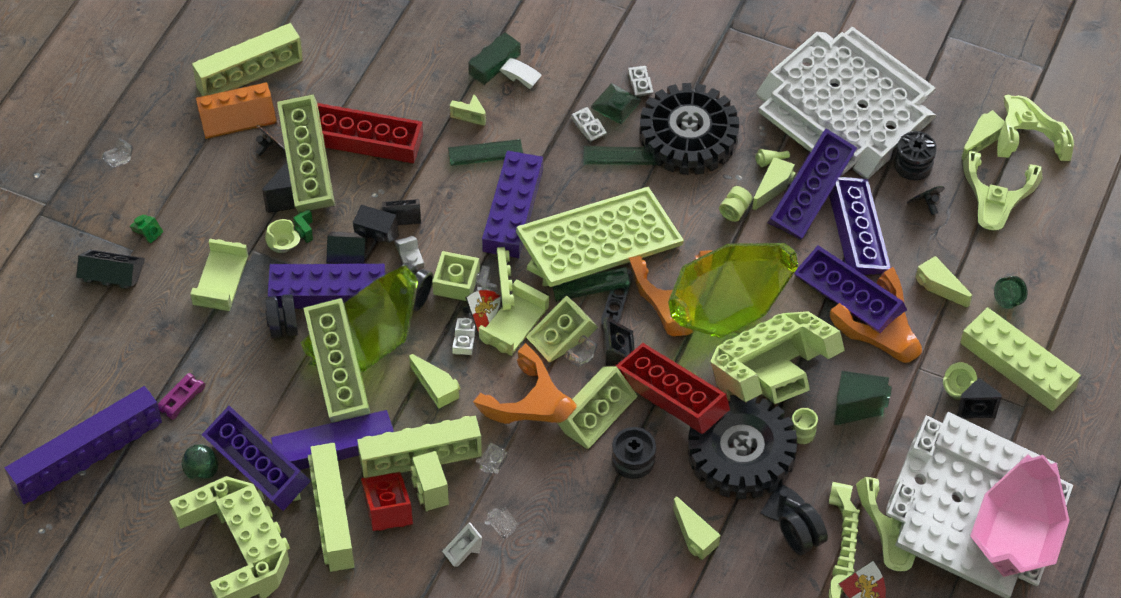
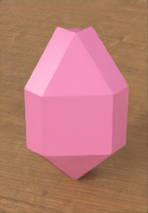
M1028 454L984 495L970 537L1003 577L1053 565L1057 562L1070 521L1057 463L1051 464L1044 455L1032 458Z

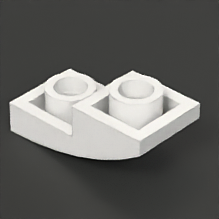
M512 58L500 69L513 82L518 79L529 89L542 76L530 66Z
M646 66L628 68L635 97L653 94Z
M588 107L572 114L571 118L590 142L607 134L599 119L594 118Z
M457 318L453 354L472 355L476 332L473 319Z

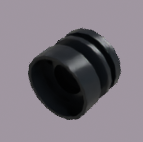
M920 131L907 132L901 136L898 141L894 165L897 173L905 179L914 181L928 177L932 172L937 150L935 140L929 134Z

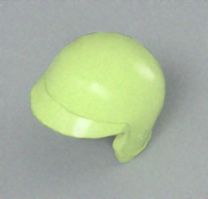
M286 219L276 220L267 227L265 240L269 248L274 252L286 253L299 243L300 235L293 229L292 221Z
M958 362L952 364L946 370L945 377L943 378V386L946 392L952 398L960 400L961 394L977 380L976 372L967 363Z

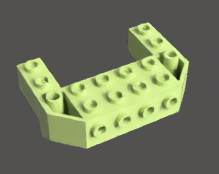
M809 311L782 313L717 346L710 362L716 384L722 392L726 393L728 401H730V395H736L747 402L762 394L758 375L754 370L784 358L791 360L799 355L807 361L820 354L830 359L845 350L840 331Z
M227 476L171 500L172 513L180 529L217 514L221 523H227L248 566L210 582L215 598H250L257 594L259 598H267L281 583L289 564L287 550L290 547L286 538H281V529L277 521L273 523L271 519L273 514L269 506L265 507L263 503L265 499L261 490L257 491L252 483Z

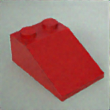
M401 472L361 478L373 531H382L388 528L404 527L413 524L411 502Z

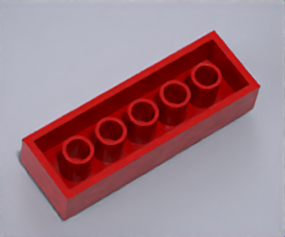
M317 103L325 148L415 163L423 138L422 121Z
M644 343L639 345L615 366L635 392L701 434L706 432L730 410L726 393Z

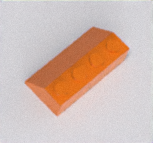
M267 82L196 98L205 139L257 128V125L262 127L277 123Z

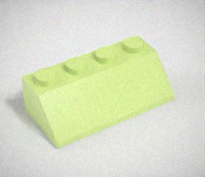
M602 367L572 399L577 404L576 409L565 421L557 424L566 435L586 449H589L638 396L617 367Z

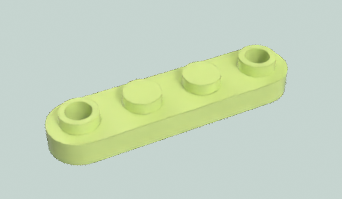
M497 247L503 311L511 310V306H514V295H510L509 292L513 291L512 280H508V276H511V267L506 264V262H510L509 250L505 251V247Z

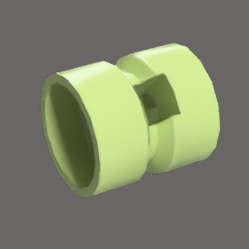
M735 186L719 206V211L726 219L734 222L739 221L753 198L746 189Z
M800 408L792 415L793 430H796L797 443L807 444L815 438L818 417L813 410Z

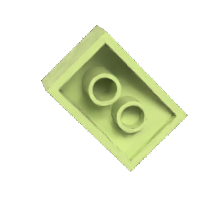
M566 296L526 338L548 362H552L584 342L598 326L574 301Z

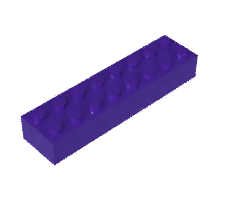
M143 386L4 468L11 488L24 505L34 501L44 492L52 490L61 482L71 479L78 472L88 469L93 463L105 459L110 453L120 450L127 443L140 438L142 434L157 428L162 423L157 401L148 389Z

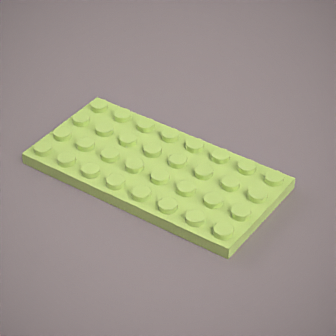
M649 187L516 227L517 235L550 287L630 262L629 257L641 256L644 258L682 246L684 242Z

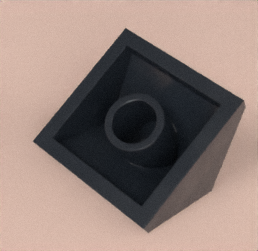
M286 164L262 188L265 210L268 213L295 209L289 169Z
M419 199L382 202L383 211L395 214L398 225L421 224Z
M331 231L327 235L326 264H365L368 237H362L351 232Z
M605 317L603 322L606 366H616L635 350L633 330Z
M978 378L961 394L956 416L962 419L996 418L1002 398L1001 393L981 378Z

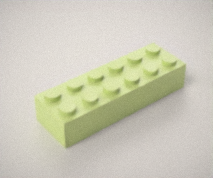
M289 23L207 58L192 63L196 87L202 96L234 90L303 61L301 41L298 33L292 24Z
M314 95L277 102L294 204L298 213L308 209L315 210L334 206L335 202L319 110Z
M342 298L305 307L304 313L331 422L334 423L371 414Z
M988 307L963 330L960 342L963 346L1051 411H1054L1077 388L1081 376L1079 373Z
M465 416L461 419L445 420L437 424H425L417 428H405L402 431L385 432L382 435L366 436L362 439H357L364 478L411 471L410 466H413L412 457L436 451L441 465L482 456L481 434L476 416Z
M335 443L311 446L312 454L308 455L324 563L325 565L329 564L330 572L355 568Z

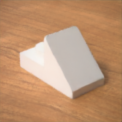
M414 236L395 241L403 265L408 262L416 265L418 269L424 267V261L418 249V240Z
M468 523L442 552L453 566L458 567L471 552L480 553L482 537L473 525Z

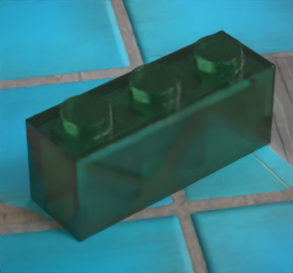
M504 32L500 37H496L489 46L484 47L477 56L470 59L468 62L469 75L485 85L501 72L500 69L510 58L516 59L521 55V43Z

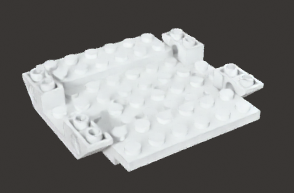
M851 27L845 33L841 32L834 39L827 33L816 32L776 66L756 92V96L765 102L759 107L758 112L810 152L825 128L857 147L841 176L853 167L856 173L864 179H869L890 160L892 151L898 146L901 136L907 132L921 131L936 118V114L924 105H921L935 92V87L854 27ZM808 62L811 66H804L802 63ZM831 83H836V84H838L839 86H838V87H832L830 84H831ZM858 104H864V105H866L867 107H866V108H860V107L858 106ZM892 125L895 127V129L891 130L888 129L886 126Z
M947 412L943 423L926 415L911 443L886 508V515L902 522L895 546L1004 598L1011 597L1017 577L1038 586L1045 567L1003 577L970 535L985 493L1026 455L1029 454L1032 458L1040 455L950 412ZM915 477L921 478L924 484H917ZM1060 479L1067 505L1073 485ZM952 495H957L961 502H955L952 499Z

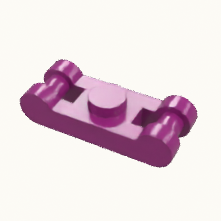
M188 373L158 403L159 411L161 413L165 412L167 417L174 420L195 395L204 390L205 383L201 380H196L194 375Z

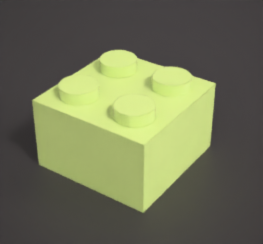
M442 251L432 281L433 295L466 301L465 297L473 293L480 272L479 258Z
M436 451L412 457L413 466H410L413 487H417L419 504L424 505L425 511L449 505L448 484Z

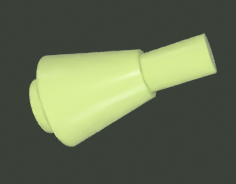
M759 149L755 159L760 167H765L771 164L774 157L786 159L790 157L789 151L777 152Z

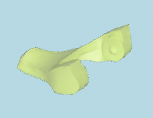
M1019 95L1004 96L1007 116L998 138V157L1009 158L1011 153L1016 151L1019 145V133L1016 129H1030L1044 133L1054 142V150L1058 154L1060 161H1071L1074 140L1063 122L1055 121L1027 97Z
M969 151L963 160V170L978 201V223L986 229L999 230L1004 227L1012 208L1039 186L1043 179L1041 166L1032 164L1028 166V170L1025 171L1026 184L1019 190L1008 191V188L991 184L988 187L981 183L977 177L978 166L982 164L980 159L981 153Z
M864 477L856 484L857 491L863 507L879 532L883 550V562L892 570L907 571L912 567L916 555L895 546L902 522L892 517L889 518L879 511L876 503L879 492V480Z

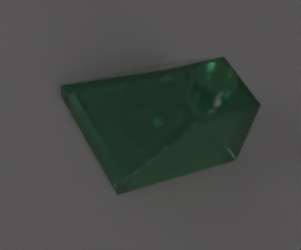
M611 83L591 105V108L622 124L638 106L641 99Z

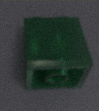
M841 371L834 425L883 415L884 407L888 408L892 386L888 385L889 377Z

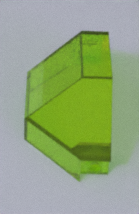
M786 243L726 244L683 265L668 301L671 317L682 327L717 338H723L766 316L798 268L796 251Z
M407 265L378 277L344 303L359 368L362 372L403 344L409 335L418 278ZM309 334L300 344L305 354L312 358L308 365L317 366Z

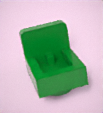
M308 209L293 217L295 231L300 235V239L303 238L306 243L313 240L312 229L309 226L313 222L312 212Z
M147 215L138 216L130 225L131 230L135 233L143 234L148 243H152L163 233L157 220Z

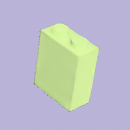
M787 358L754 370L758 375L762 395L774 404L810 390L806 372Z

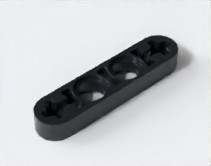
M621 268L615 274L601 318L602 330L605 317H613V321L620 323L632 285L633 273L630 269ZM623 276H627L624 280V284L621 283V278H623ZM616 290H623L624 294L618 296L614 292ZM611 305H617L620 307V309L617 311H612L609 307Z

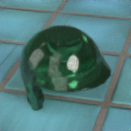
M1018 276L1000 278L994 287V297L998 304L1005 309H1012L1023 304L1028 296L1027 286L1024 280Z
M195 444L185 451L181 465L184 473L189 478L195 479L197 476L208 479L216 474L218 460L210 447L203 444Z

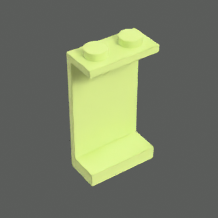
M209 239L210 253L198 287L192 288V304L230 311L248 258L247 246L238 242L232 243L220 239Z
M517 279L512 285L514 306H511V310L503 311V308H501L486 328L482 325L479 327V339L482 342L490 344L500 352L511 356L549 308L548 295Z

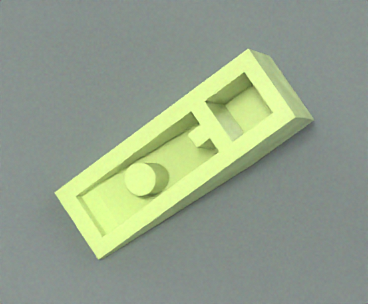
M993 110L988 114H983L978 119L964 147L962 160H964L969 151L978 153L998 140L1004 120Z
M773 158L754 196L752 209L757 210L787 189L789 183H792L796 176V172H794L795 164Z
M936 256L918 266L916 279L920 285H923L928 291L962 306H970L972 294Z
M413 354L409 355L411 369L438 408L459 399L460 386L456 379L453 380L447 372Z
M675 497L673 510L687 547L694 556H698L703 560L719 546L721 535L682 500Z

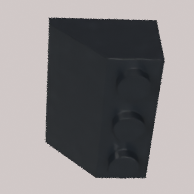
M90 249L78 255L76 278H81L83 282L92 283L100 281L102 285H112L113 283L119 284L120 288H130L137 284L145 258Z

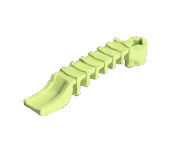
M836 482L832 483L829 504L839 507L843 515V531L841 536V552L837 565L833 568L829 598H840L844 591L838 583L854 573L858 516L860 512L850 501L853 486Z

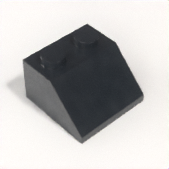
M360 205L352 222L354 233L362 237L374 238L378 242L390 243L398 238L399 230L395 214Z

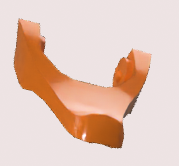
M712 250L699 251V254L695 256V264L693 265L697 279L691 286L676 290L656 288L647 280L649 271L646 268L645 260H642L641 256L629 257L637 290L640 296L653 306L668 335L683 336L693 333L694 314L698 301L706 290Z
M894 267L882 274L877 280V284L904 302L899 277ZM840 303L830 311V318L834 325L850 339L870 343L903 363L911 362L922 353V346L909 327L905 312L893 320L881 333H878L868 325L853 321L849 310Z
M526 343L518 350L517 363L524 373L529 376L535 375L538 377L536 386L529 394L517 403L500 404L491 395H484L482 393L473 401L483 415L504 424L520 420L561 423L572 414L577 406L571 398L556 388L542 360Z

